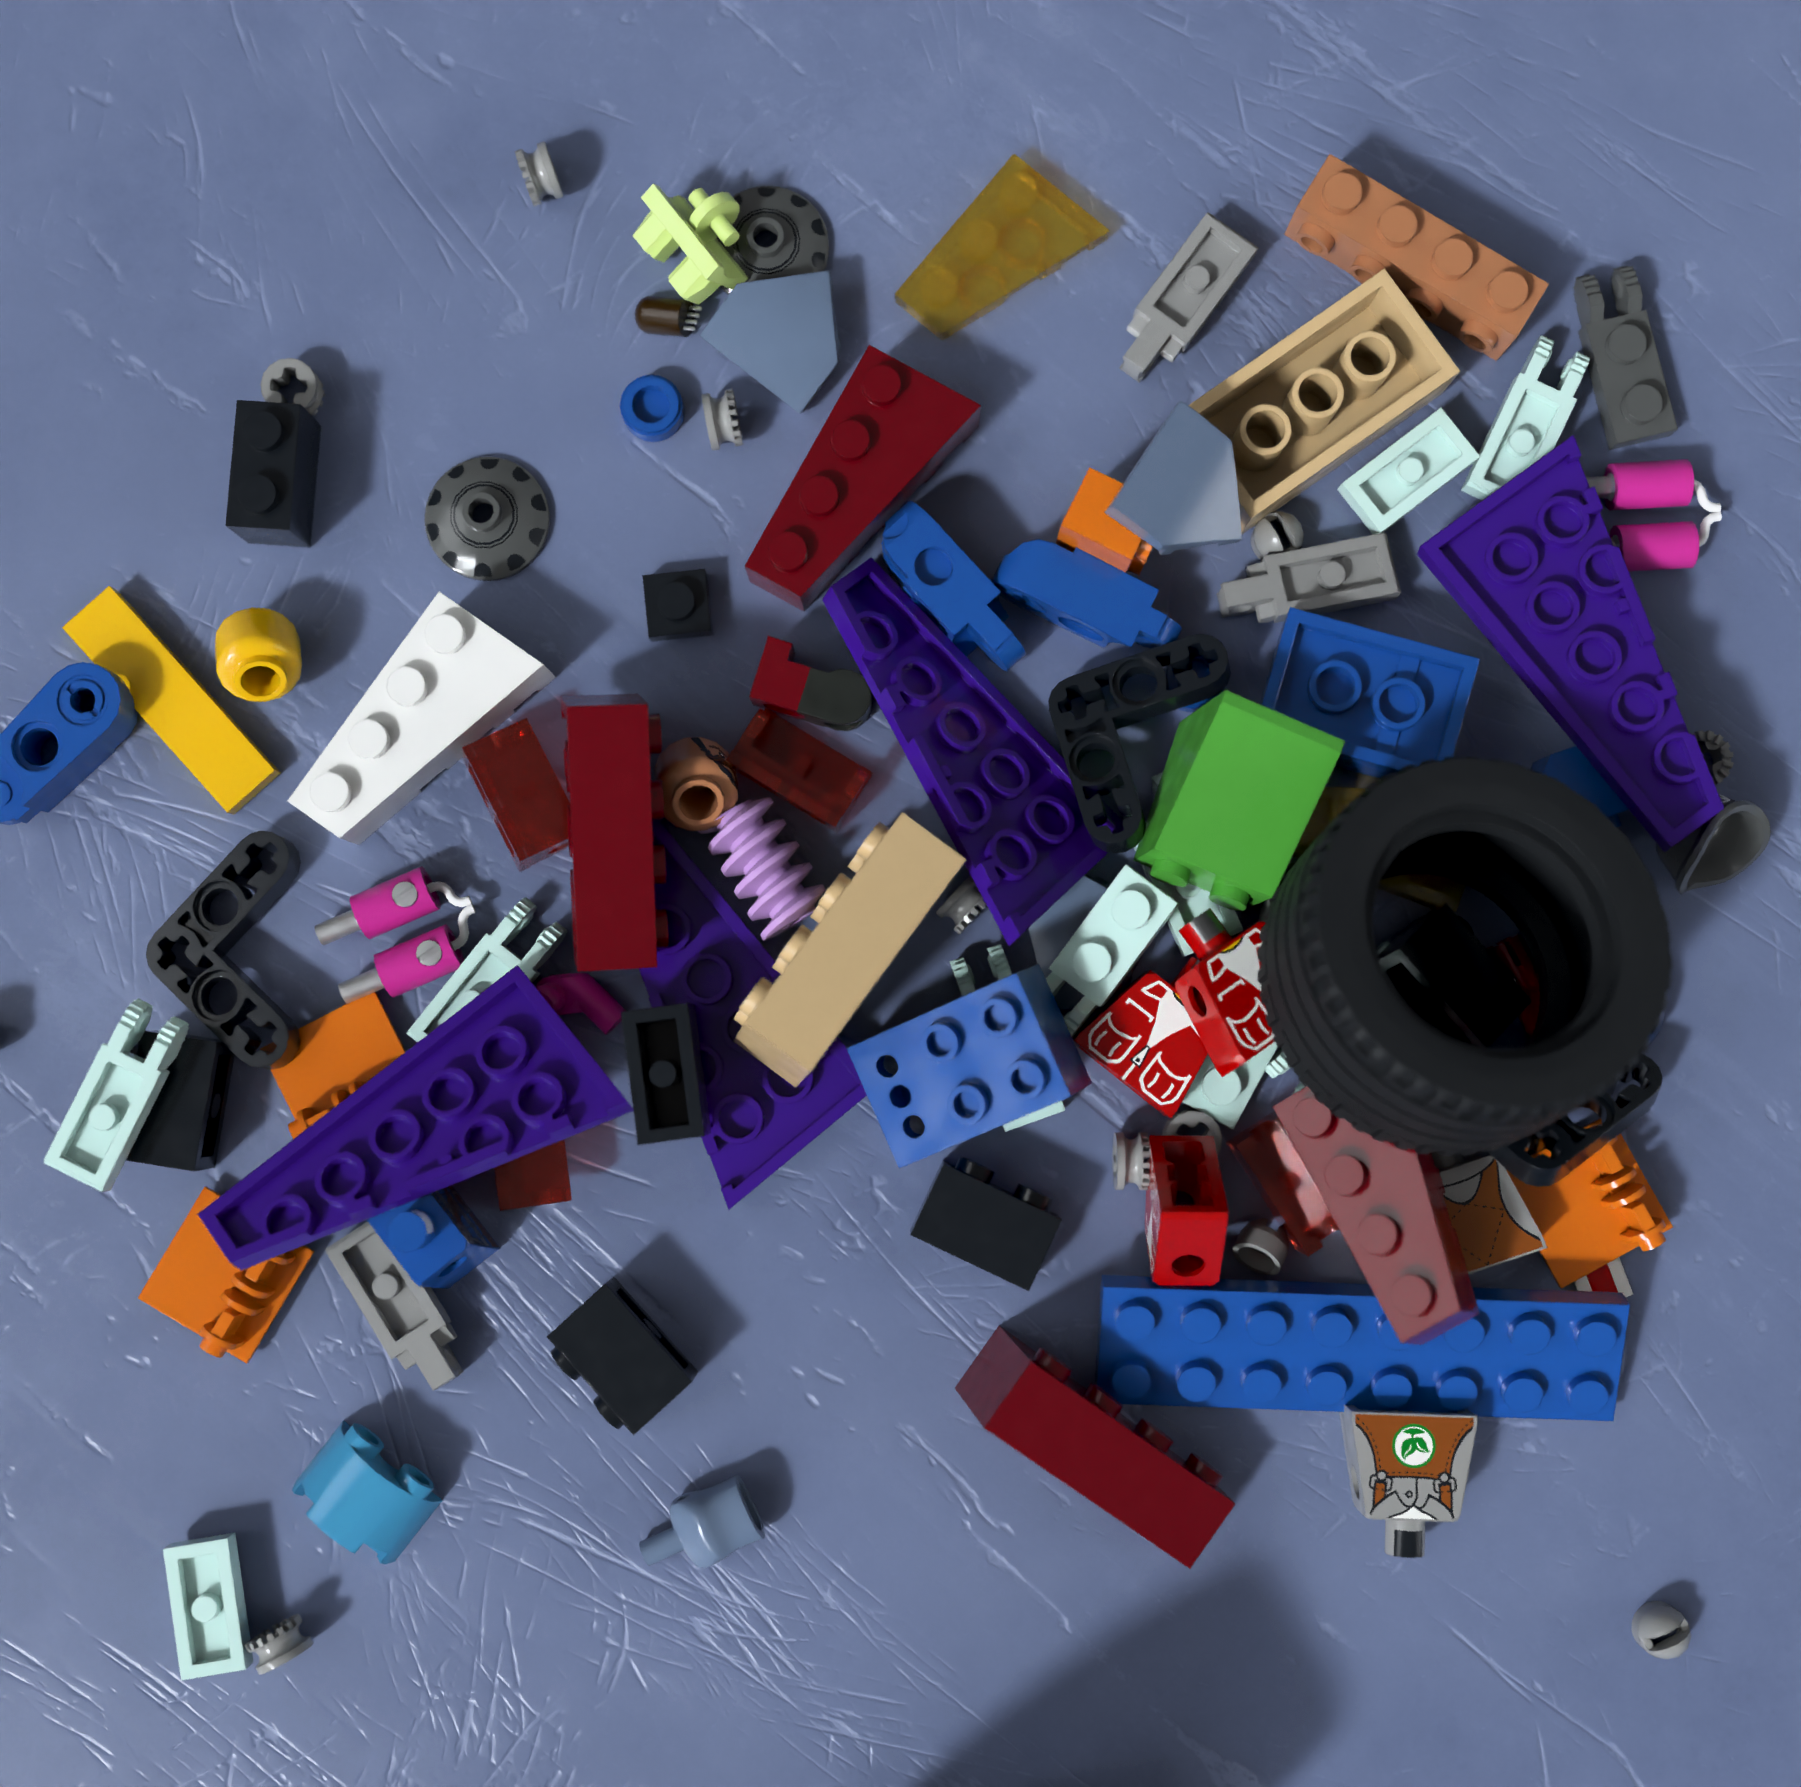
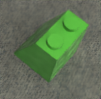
M1224 690L1179 722L1146 820L1144 836L1138 844L1133 861L1150 867L1151 876L1161 882L1179 887H1185L1189 883L1210 892L1209 899L1213 903L1228 909L1243 911L1246 908L1271 899L1336 765L1345 741L1228 690Z

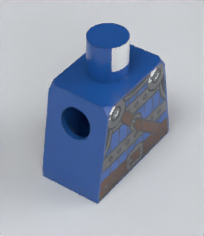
M452 1185L367 1219L410 1278L419 1287L449 1289L500 1249Z

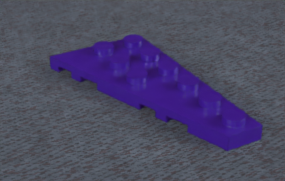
M1572 435L1420 545L1417 555L1660 848L1666 852L1724 809V806L1695 735L1688 732L1675 699L1678 692L1670 673H1665L1653 645L1656 639L1620 548L1613 545L1600 513L1603 506L1595 487L1590 488L1579 461L1582 454L1574 435Z
M870 557L834 583L822 601L958 853L967 859L964 864L1007 944L1010 946L1109 852L1097 847L1087 831L1064 758ZM1102 799L1107 814V822L1100 826L1107 825L1112 834L1123 831V820Z
M652 819L653 845H664L666 883L654 884L655 909H666L668 948H657L656 968H639V971L650 997L649 1001L652 1008L682 1003L695 1004L711 1133L701 1138L706 1152L711 1158L729 1210L866 1097L867 1094L846 1049L847 1047L838 1036L812 1071L796 1088L733 1042L742 1028V1025L733 1019L742 1003L762 977L774 984L781 974L772 968L776 962L667 828L659 819Z
M517 965L198 1213V1216L228 1261L242 1271L633 1111V1107Z

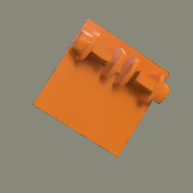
M376 992L345 1004L299 1028L300 1045L294 1059L282 1068L271 1070L295 1118L293 1122L288 1124L293 1139L406 1052ZM272 1042L260 1048V1050L273 1052L277 1045Z
M1601 1118L1582 1128L1592 1129L1601 1126ZM1621 1133L1559 1182L1550 1186L1537 1187L1526 1184L1506 1169L1545 1240L1547 1248L1539 1252L1561 1289L1640 1246L1642 1251H1649L1660 1246L1666 1241L1663 1233L1673 1228ZM1544 1148L1531 1156L1535 1158L1540 1154H1545L1551 1157L1552 1153Z
M206 1186L144 1286L138 1299L203 1337L199 1346L208 1354L222 1358L225 1352H228L247 1364L315 1251L303 1245L241 1271L228 1261L198 1216V1213L221 1196Z

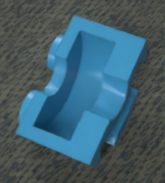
M343 1420L295 1481L292 1491L297 1495H306L312 1500L314 1504L306 1513L308 1518L328 1537L348 1551L355 1554L364 1543L378 1553L377 1557L381 1564L395 1562L442 1502V1499L432 1492L434 1489L433 1482L418 1468L410 1464H403L397 1470L389 1465L379 1455L384 1448V1444L375 1433L358 1423H353L350 1426Z

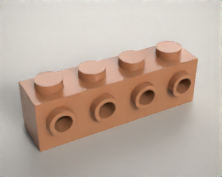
M1332 154L1328 155L1302 197L1284 233L1285 236L1299 243L1306 251L1326 259L1351 274L1362 284L1385 268L1422 319L1430 321L1460 339L1469 348L1481 352L1495 361L1500 358L1517 338L1549 286V283Z

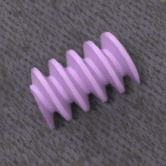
M771 797L747 800L722 813L717 818H722L718 826L706 831H698L700 834L719 831L707 847L713 856L732 853L721 867L725 877L745 874L734 890L738 899L758 896V899L747 912L749 918L752 921L772 919L760 934L763 941H767L787 931L811 916L816 909L814 904L826 891L823 884L803 887L801 884L813 868L810 862L792 866L789 864L788 860L799 848L797 841L777 844L775 838L787 825L784 819L764 822L762 816L774 803Z

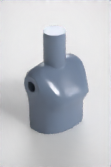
M736 1474L712 1487L690 1491L677 1497L671 1503L669 1510L673 1527L640 1541L639 1546L643 1559L649 1566L681 1551H685L696 1566L707 1568L727 1558L739 1548L763 1539L765 1537V1530L746 1485L741 1477Z

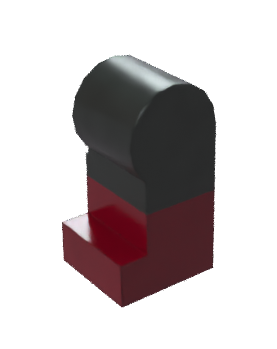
M768 636L749 695L754 706L838 731L854 730L866 722L871 713L872 698L869 686L860 674L848 669H838L828 673L793 662L795 656L793 643Z

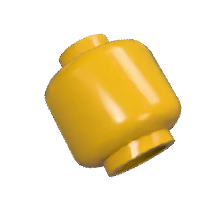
M251 607L239 610L225 618L216 631V672L223 687L232 695L247 701L267 702L283 697L292 691L300 680L302 669L300 638L294 624L283 614L269 608Z

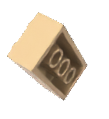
M1384 268L1188 406L1203 416L1232 441L1240 505L1241 533L1243 534L1258 524L1265 516L1278 510L1439 397L1460 373V370Z
M903 812L890 829L880 821L847 866L856 875L852 880L842 872L838 875L810 916L819 923L813 932L803 924L799 927L772 966L781 975L774 984L762 977L733 1018L742 1025L733 1042L795 1088L812 1071L967 860Z

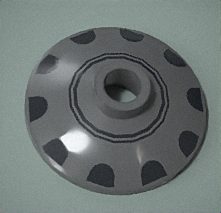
M777 186L753 187L733 196L740 205L739 215L733 223V227L740 234L739 239L729 247H726L719 238L717 239L748 276L745 282L825 271L829 258L828 232L821 215L807 199L794 191ZM762 231H771L778 238L772 246L761 247L755 243L756 236ZM720 286L727 295L731 293L732 289Z
M478 457L455 465L434 485L425 508V530L433 551L451 570L474 580H501L519 573L539 555L549 533L550 511L541 486L523 467L502 458ZM486 503L493 506V515L490 520L484 523L473 521V511L478 505Z

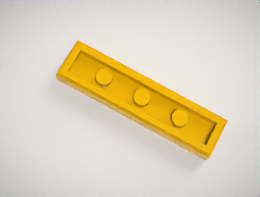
M108 586L62 627L94 664L110 670L123 679L133 697L134 709L227 813L236 814L281 773L118 590Z

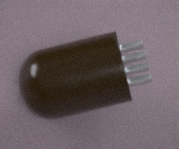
M646 296L636 306L635 321L638 327L647 334L688 337L692 331L696 330L694 325L698 324V321L695 320V317H700V314L695 313V311H702V307L694 306L692 302L683 298Z

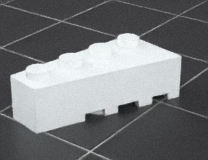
M439 591L290 796L288 802L340 839L360 845L419 795L422 787L445 768H451L466 755L465 751L490 729L493 727L496 729L515 713L514 709L536 690L540 692L556 677L544 664Z

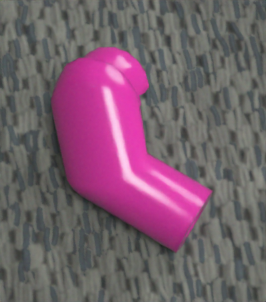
M587 973L550 975L540 980L536 985L538 991L558 1015L583 1012L606 1035L622 1021L621 1012L626 1011Z

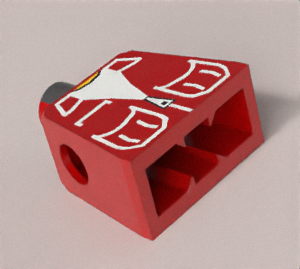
M1209 908L1179 930L1201 962L1175 981V990L1216 1070L1221 1077H1224L1275 1042L1272 1029L1267 1024V1010L1261 1002L1259 994L1261 992V984L1258 982V970L1261 968V962L1258 960V948L1262 945L1259 936L1266 922H1257L1233 939L1211 908Z
M1194 957L1188 960L1170 984L1152 970L1142 973L1088 1021L1073 1038L1075 1045L1163 1116L1172 1118L1178 1110L1208 1055L1175 990V981L1201 962Z
M1149 1135L1150 1158H1148V1162H1150V1168L1147 1169L1150 1172L1148 1190H1146L1145 1234L1152 1281L1158 1285L1213 1286L1220 1280L1229 1215L1214 1136ZM1177 1191H1184L1190 1194L1194 1200L1193 1206H1176Z

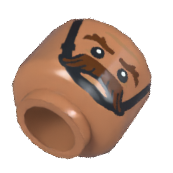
M687 737L671 743L659 755L654 768V780H662L664 818L674 826L688 831H706L718 826L722 818H717L725 811L735 807L738 800L736 769L729 753L715 741L703 737Z

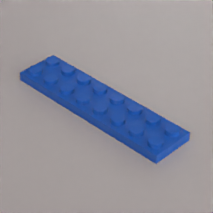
M1101 1275L1095 1385L1106 1391L1121 1404L1332 1412H1344L1345 1405H1354L1359 1410L1457 1413L1458 1411L1468 1409L1477 1417L1614 1421L1630 1304L1622 1292L1472 1287L1480 1314L1423 1345L1400 1342L1369 1284L1220 1279L1213 1286H1170L1154 1283L1152 1276Z

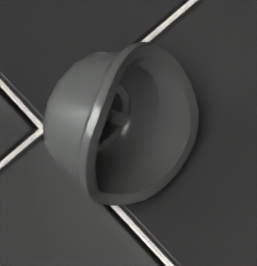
M1719 794L1724 809L1666 852L1656 843L1657 854L1674 879L1676 890L1681 895L1692 889L1724 883L1744 871L1761 855L1770 840L1771 829L1766 814L1758 805L1747 800L1735 801Z

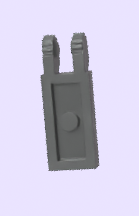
M1627 265L1613 268L1614 271L1611 278L1612 293L1614 294V302L1618 313L1617 317L1604 319L1605 303L1595 275L1590 276L1588 274L1576 277L1573 287V295L1575 296L1577 312L1582 327L1578 334L1584 355L1590 357L1587 368L1609 450L1668 437L1678 430L1646 310L1642 311L1643 294L1640 283H1638V276L1633 266L1628 267Z

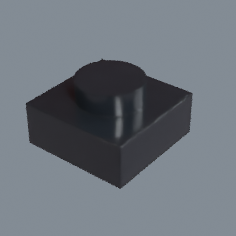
M705 569L642 575L648 637L651 642L713 635L708 577Z

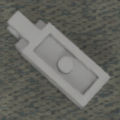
M1207 212L1135 308L1133 320L1128 325L1126 331L1137 339L1123 356L1124 362L1119 369L1140 383L1160 355L1172 363L1180 352L1184 353L1255 257L1258 247Z
M1379 533L1266 555L1260 563L1247 566L1246 573L1248 578L1222 583L1221 589L1216 595L1222 618L1256 612L1258 623L1270 621L1278 623L1285 620L1290 607L1319 615L1395 600L1401 594V589L1387 534Z
M369 1222L361 1225L325 1249L328 1257L391 1360L397 1358L405 1370L417 1364L433 1391L443 1387L463 1373L460 1364L447 1344L455 1339L457 1335L449 1324L452 1322L434 1291L430 1287H419L410 1278Z

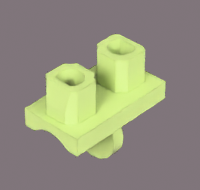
M652 184L643 194L641 199L651 211L637 228L633 237L646 253L653 259L663 263L679 246L687 256L668 278L671 285L683 299L699 305L721 285L733 290L737 283H744L748 279V276L717 239L719 238L726 247H729L740 236L733 227V223L740 212V205L729 192H719L709 197L703 188L695 189L688 198V201L695 210L684 197L678 195L668 198L662 189L655 184Z

